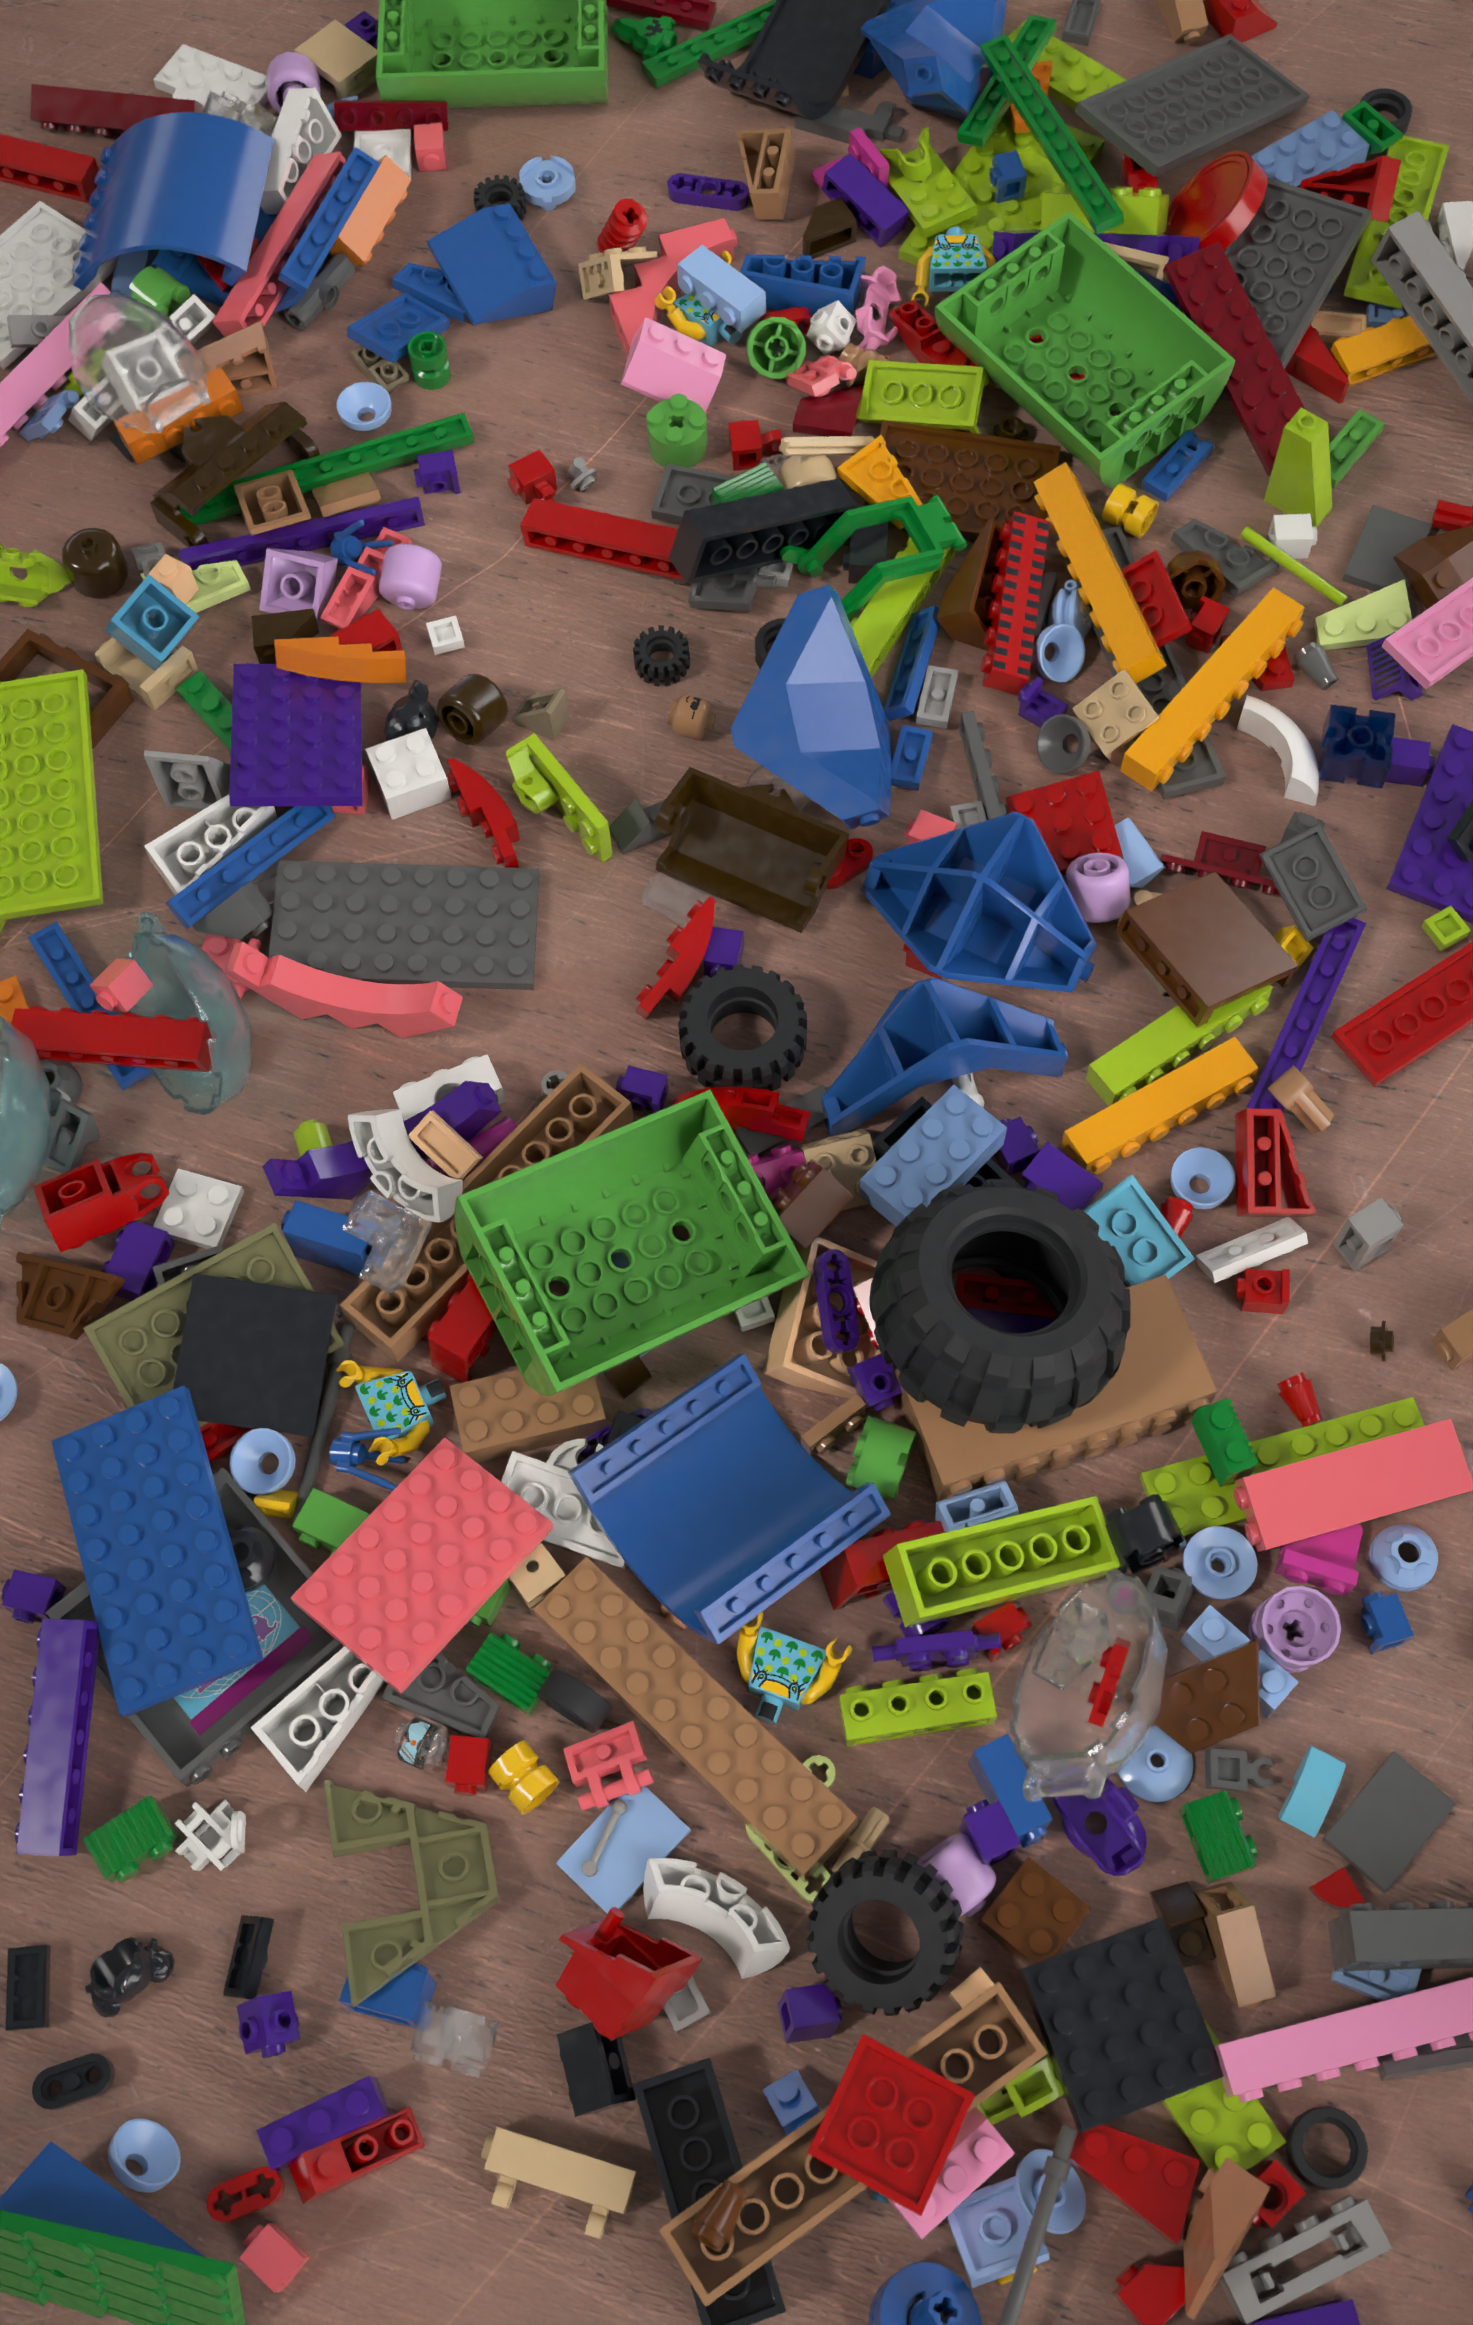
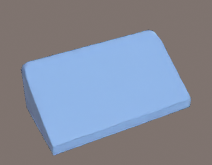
M1126 818L1116 824L1115 828L1123 860L1127 863L1129 869L1130 886L1143 888L1165 866L1130 818Z

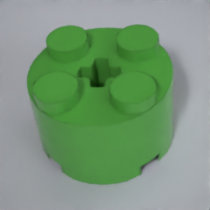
M149 266L138 273L131 282L129 289L133 292L130 300L125 297L124 311L128 317L150 333H153L190 298V290L161 267L157 266V269H154L152 266Z
M674 394L671 398L656 404L647 413L649 451L651 457L663 467H666L667 463L692 467L704 458L708 444L707 417L700 405L687 399L684 394Z
M868 1416L853 1456H855L854 1464L850 1467L846 1485L858 1489L866 1482L874 1483L881 1497L895 1500L912 1451L916 1431Z

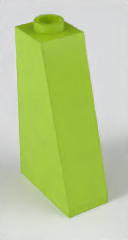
M1301 407L1284 427L1264 501L1286 514H1311L1312 527L1316 528L1333 507L1328 422Z

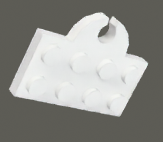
M185 44L181 45L153 79L156 89L172 94L173 98L195 100L204 105L203 113L221 117L227 115L234 118L243 110L256 103L264 107L269 100L266 75Z
M578 1438L564 1442L552 1452L547 1462L512 1451L501 1482L553 1523L554 1529L543 1541L625 1569L626 1562L616 1551L595 1520L568 1474L570 1470L578 1465V1455L587 1448V1440ZM598 1444L595 1451H599L603 1446Z

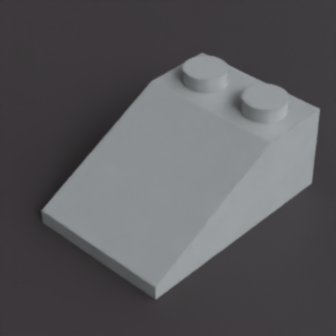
M145 750L144 758L166 808L202 811L229 794L230 764L209 756Z

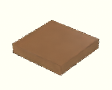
M369 472L311 489L314 500L323 517L381 500L379 489Z

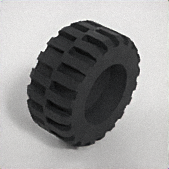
M743 964L733 965V969L725 971V968L722 967L714 970V976L711 978L708 975L703 976L697 981L698 989L692 987L685 995L686 1002L681 1004L679 1011L680 1050L691 1075H697L698 1082L705 1088L710 1085L714 1087H749L764 1090L769 1088L770 1091L781 1088V1080L789 1081L795 1075V1068L801 1066L804 1059V1050H806L807 1013L804 1011V1002L801 996L795 994V987L788 980L780 982V974L772 970L767 974L763 972V967L752 965L751 969H743ZM736 1013L756 1014L767 1020L775 1030L773 1036L765 1044L751 1050L727 1048L716 1041L711 1035L712 1029L720 1020Z
M884 1849L880 1856H877L876 1851L870 1850L863 1852L858 1859L852 1857L845 1861L831 1875L816 1895L812 1903L813 1910L808 1915L806 1928L812 1931L806 1939L808 1951L810 1953L816 1952L817 1955L812 1961V1965L817 1974L824 1972L827 1980L824 1982V1985L831 1993L836 1989L844 1995L841 2000L842 2002L851 2007L855 2002L862 2004V2011L873 2015L878 2008L884 2009L885 2016L898 2015L902 2007L909 2013L919 2009L923 2001H931L938 1994L942 1985H945L958 1961L962 1950L960 1943L964 1937V1923L958 1921L962 1914L959 1900L951 1901L949 1898L953 1891L949 1882L944 1880L940 1883L935 1878L938 1870L930 1863L924 1868L917 1864L918 1856L907 1853L904 1858L897 1857L898 1852L895 1849ZM879 1900L891 1903L903 1910L912 1920L918 1932L920 1948L916 1956L902 1962H890L877 1958L868 1952L858 1940L853 1928L852 1913L855 1907L861 1902Z

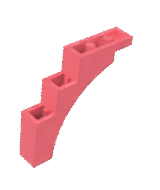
M725 218L660 234L661 258L634 265L636 288L609 295L611 317L627 357L632 338L644 318L646 317L659 323L664 310L656 306V296L660 293L667 300L663 294L665 287H671L675 293L681 289L678 286L677 264L701 245H704L721 259L723 251H727L731 255V261L734 260V247L738 245L734 229H729Z
M243 941L234 944L225 974L301 1020L328 1014L350 1029L377 1023L400 1038L454 1027L463 998L439 981L424 984H384L347 978L309 967L282 955L267 957Z

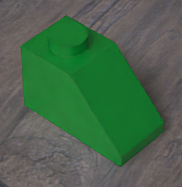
M1364 100L1343 113L1342 119L1370 144L1367 155L1380 153L1403 138L1401 131Z

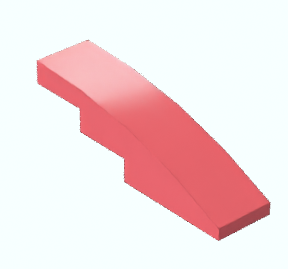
M383 527L376 541L392 540L394 542L393 546L413 544L409 537ZM366 546L357 563L375 569L376 574H367L349 566L320 617L321 621L343 629L359 620L380 595L379 582L384 555L391 546L374 549Z

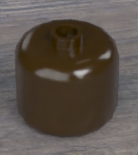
M86 528L75 532L65 541L62 548V561L71 583L79 593L87 597L104 598L116 593L125 584L128 577L127 563L114 535L104 529Z
M480 674L465 675L439 698L437 704L438 718L444 729L457 741L466 745H477L484 741L505 721L508 713L507 701L502 691L489 678Z

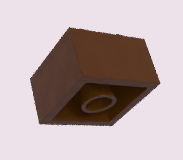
M812 1159L807 1164L805 1162L800 1163L790 1175L792 1181L784 1189L778 1188L769 1197L786 1231L806 1249L854 1197L831 1174Z
M1028 1856L980 1919L978 1925L1026 1966H1030L1055 1957L1091 1908Z

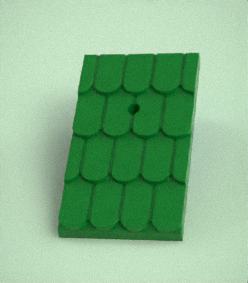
M52 2141L47 2144L0 2197V2292L44 2306L49 2301L93 2317L103 2318L107 2314L136 2325H246L236 2264L205 2257Z

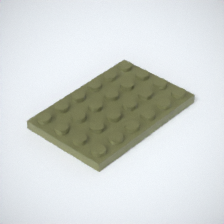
M276 1223L265 1227L83 1328L128 1408L173 1390L193 1274L315 1292ZM332 1325L328 1355L345 1346L334 1325ZM198 1421L199 1427H202L209 1422Z

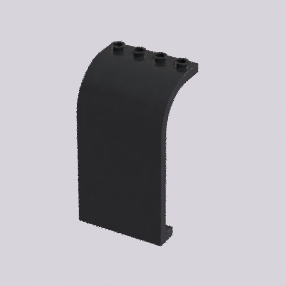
M776 0L749 54L737 70L731 61H728L726 64L724 59L721 58L719 63L713 62L705 52L701 54L698 64L704 72V77L715 86L809 119H817L828 113L837 103L870 42L862 34L861 27L866 21L885 13L891 0Z

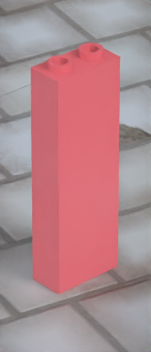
M1447 1419L1235 1480L1237 1488L1233 1489V1494L1240 1510L1244 1509L1248 1522V1524H1245L1247 1539L1252 1546L1255 1545L1257 1552L1466 1493L1473 1490V1481L1452 1419Z

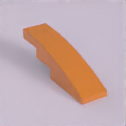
M339 637L274 640L276 667L278 669L338 681L406 683V658L404 650L372 652L371 643L339 645Z

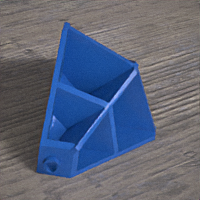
M912 0L866 21L861 27V31L870 40L897 82L908 105L915 104L965 121L993 75L992 70L981 55L980 45L1003 35L1007 0Z
M829 584L798 594L731 727L734 747L840 818L848 829H855L859 826H872L879 823L880 820L890 817L892 736L889 722L839 594Z
M1014 811L884 851L870 863L861 888L862 893L927 970L946 979L1073 992L1081 981L1087 982L1091 976L1095 964L1090 961L1097 944L1033 819Z
M936 977L915 982L911 987L898 992L856 1056L825 1094L821 1096V1107L823 1112L826 1111L828 1117L825 1120V1124L830 1137L851 1132L918 1087L987 1068H998L1051 1077L1062 1076L1065 1062H1068V1053L1064 1043L1059 1040L1053 1019Z

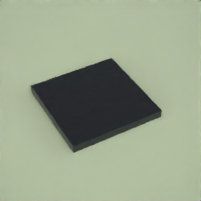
M193 1274L173 1390L181 1386L189 1389L198 1421L252 1429L268 1428L280 1433L314 1437L337 1295Z

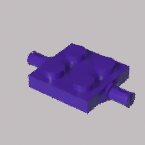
M972 1630L897 1638L896 1642L892 1645L872 1646L873 1661L896 1659V1661L901 1662L902 1667H909L911 1672L931 1670V1664L946 1663L949 1668L964 1667L969 1665V1660L976 1659V1652H979V1650L1001 1648L1000 1633L977 1635V1633L973 1634Z

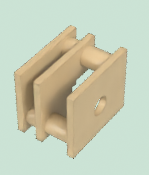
M541 1542L508 1577V1581L529 1610L534 1612L533 1609L566 1575Z

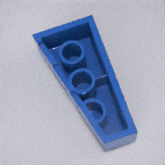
M746 254L740 273L766 292V307L785 310L795 307H806L813 316L818 309L838 300L854 317L863 289L860 276L865 275L866 257L856 256L855 261H841V256H829V261L812 260L811 255H800V257L794 260H786L784 255Z

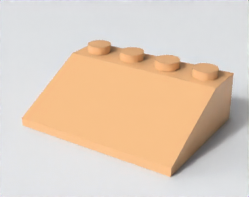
M817 1237L807 1249L798 1242L794 1246L810 1275L783 1289L763 1374L792 1386L850 1399L857 1392L847 1367L881 1354V1352L871 1343L868 1335L870 1326L866 1317H862L857 1308L856 1314L859 1329V1342L857 1346L842 1354H834L825 1347L822 1338L813 1264L818 1255L828 1250L838 1249L842 1251L849 1260L852 1285L855 1287L873 1278L877 1261L820 1237ZM827 1262V1268L836 1271V1265ZM831 1281V1282H829L828 1284H829V1287H830V1286H833V1285H835V1284H839V1282L837 1281V1282H835V1283H832V1281ZM832 1292L829 1298L830 1304L835 1310L841 1311L843 1300L839 1294ZM842 1316L840 1318L833 1319V1321L835 1322L840 1320V1322L844 1321V1317ZM836 1332L837 1339L846 1341L845 1334Z

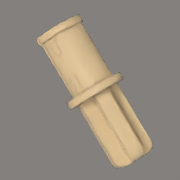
M876 1807L871 1808L853 1836L849 1835L847 1837L849 1842L829 1869L835 1872L845 1861L852 1857L858 1859L863 1852L870 1851L889 1824L890 1818L888 1815Z

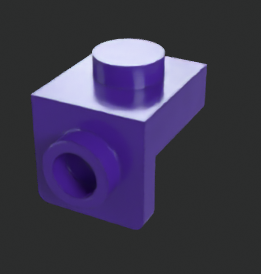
M1037 677L1031 685L1026 684L1018 696V701L1020 702L1018 715L1041 728L1049 718L1055 715L1066 714L1068 704L1042 690L1043 679Z

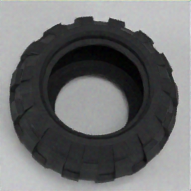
M987 1179L981 1187L976 1188L970 1184H957L941 1190L927 1207L923 1203L918 1205L897 1225L892 1237L882 1249L876 1264L869 1295V1309L876 1324L874 1335L886 1365L891 1364L893 1369L899 1370L898 1378L902 1388L917 1402L923 1403L928 1400L940 1408L941 1418L962 1427L966 1425L967 1421L984 1424L985 1429L989 1433H1016L1025 1424H1028L1030 1427L1037 1425L1038 1429H1041L1071 1416L1077 1407L1092 1402L1107 1385L1125 1351L1126 1336L1131 1324L1130 1289H1123V1282L1125 1280L1124 1264L1115 1246H1111L1109 1241H1104L1098 1236L1099 1225L1082 1209L1070 1210L1059 1203L1060 1195L1038 1186L1035 1187L1034 1191L1020 1189L1016 1187L1015 1182L1012 1180ZM967 1268H990L1013 1274L1031 1284L1048 1300L1057 1319L1040 1330L1028 1333H1008L993 1329L975 1319L963 1307L954 1291L951 1273Z

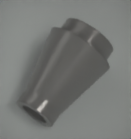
M1315 641L1311 642L1294 656L1297 660L1296 666L1314 680L1322 690H1326L1337 682L1338 677L1334 673L1322 645L1318 646Z

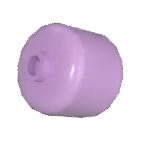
M285 52L277 55L270 62L266 71L267 94L272 108L279 114L289 89L316 88L320 95L319 73L315 64L307 56L298 52Z
M412 544L391 546L384 555L379 582L380 594L387 601L405 610L428 608L436 601L442 570L441 559L429 549Z
M1091 853L1078 857L1070 863L1066 870L1067 887L1085 922L1102 923L1121 917L1125 910L1129 908L1131 902L1127 863L1119 856L1110 853Z
M957 1833L946 1838L917 1861V1864L924 1868L929 1863L938 1870L935 1878L940 1883L944 1880L949 1882L953 1888L949 1898L951 1901L959 1900L962 1909L961 1916L966 1914L967 1917H970L981 1910L986 1904L984 1898L992 1891L996 1884L994 1870L989 1864H983L970 1838L964 1833Z

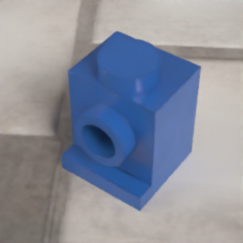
M1017 150L994 155L992 159L993 168L990 169L989 175L991 185L993 187L996 186V203L1024 198L1027 175Z
M1383 1591L1362 1598L1364 1607L1361 1609L1360 1622L1365 1634L1373 1639V1643L1368 1647L1370 1654L1406 1644L1414 1636L1397 1593L1384 1596Z

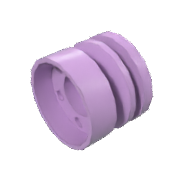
M1293 1586L1286 1587L1259 1604L1250 1617L1247 1633L1250 1640L1258 1638L1260 1649L1291 1674L1300 1673L1328 1658L1338 1645L1341 1625L1339 1614L1327 1597L1312 1588ZM1288 1625L1292 1627L1291 1634L1295 1636L1291 1640L1286 1638L1287 1631L1284 1630Z

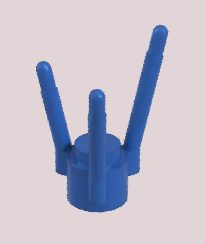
M363 520L355 522L343 531L335 532L330 549L333 557L338 558V565L350 566L371 575L376 574L375 569L352 560L357 559L366 546L374 549L389 547L394 544L392 540L361 543L355 536L350 535L365 524Z
M396 1427L357 1433L342 1432L341 1437L334 1438L331 1444L330 1462L336 1466L337 1472L352 1474L393 1491L398 1486L397 1484L356 1468L357 1465H362L365 1459L376 1461L381 1454L368 1452L366 1445L360 1443L359 1440L398 1435L401 1433V1429ZM403 1456L389 1457L387 1462L403 1464L406 1459Z

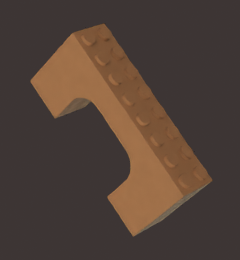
M1163 1275L1124 1288L1130 1289L1131 1324L1126 1336L1125 1351L1112 1374V1378L1092 1402L1077 1407L1071 1416L1050 1426L1038 1429L1037 1425L1030 1427L1028 1424H1025L1020 1431L1011 1434L989 1433L985 1429L984 1424L967 1421L964 1427L941 1418V1409L928 1400L921 1403L912 1398L900 1385L898 1378L900 1372L898 1369H895V1375L902 1390V1393L896 1395L908 1428L916 1431L914 1443L937 1502L1003 1480L1008 1482L1016 1479L1017 1482H1024L1037 1476V1471L1050 1467L1051 1471L1059 1470L1070 1465L1071 1460L1084 1456L1085 1459H1091L1104 1453V1448L1115 1444L1119 1448L1129 1446L1138 1441V1436L1151 1433L1152 1436L1161 1435L1171 1430V1425L1184 1421L1185 1425L1191 1424L1196 1410L1211 1404L1218 1391L1167 1276Z

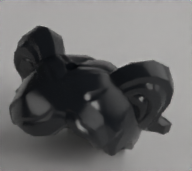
M414 680L408 690V695L398 699L393 704L385 721L384 734L386 742L424 728L427 729L431 740L435 736L437 724L440 720L437 711L428 701L429 690L424 681Z
M133 1937L125 1938L118 1942L112 1950L106 1951L92 1963L90 1969L91 1982L84 1988L86 1993H91L93 2007L100 2016H116L120 2011L121 2004L133 1999L135 1995L143 1992L150 1981L161 1983L168 1979L173 1972L175 1960L171 1952L158 1946V1939L151 1938L145 1945Z

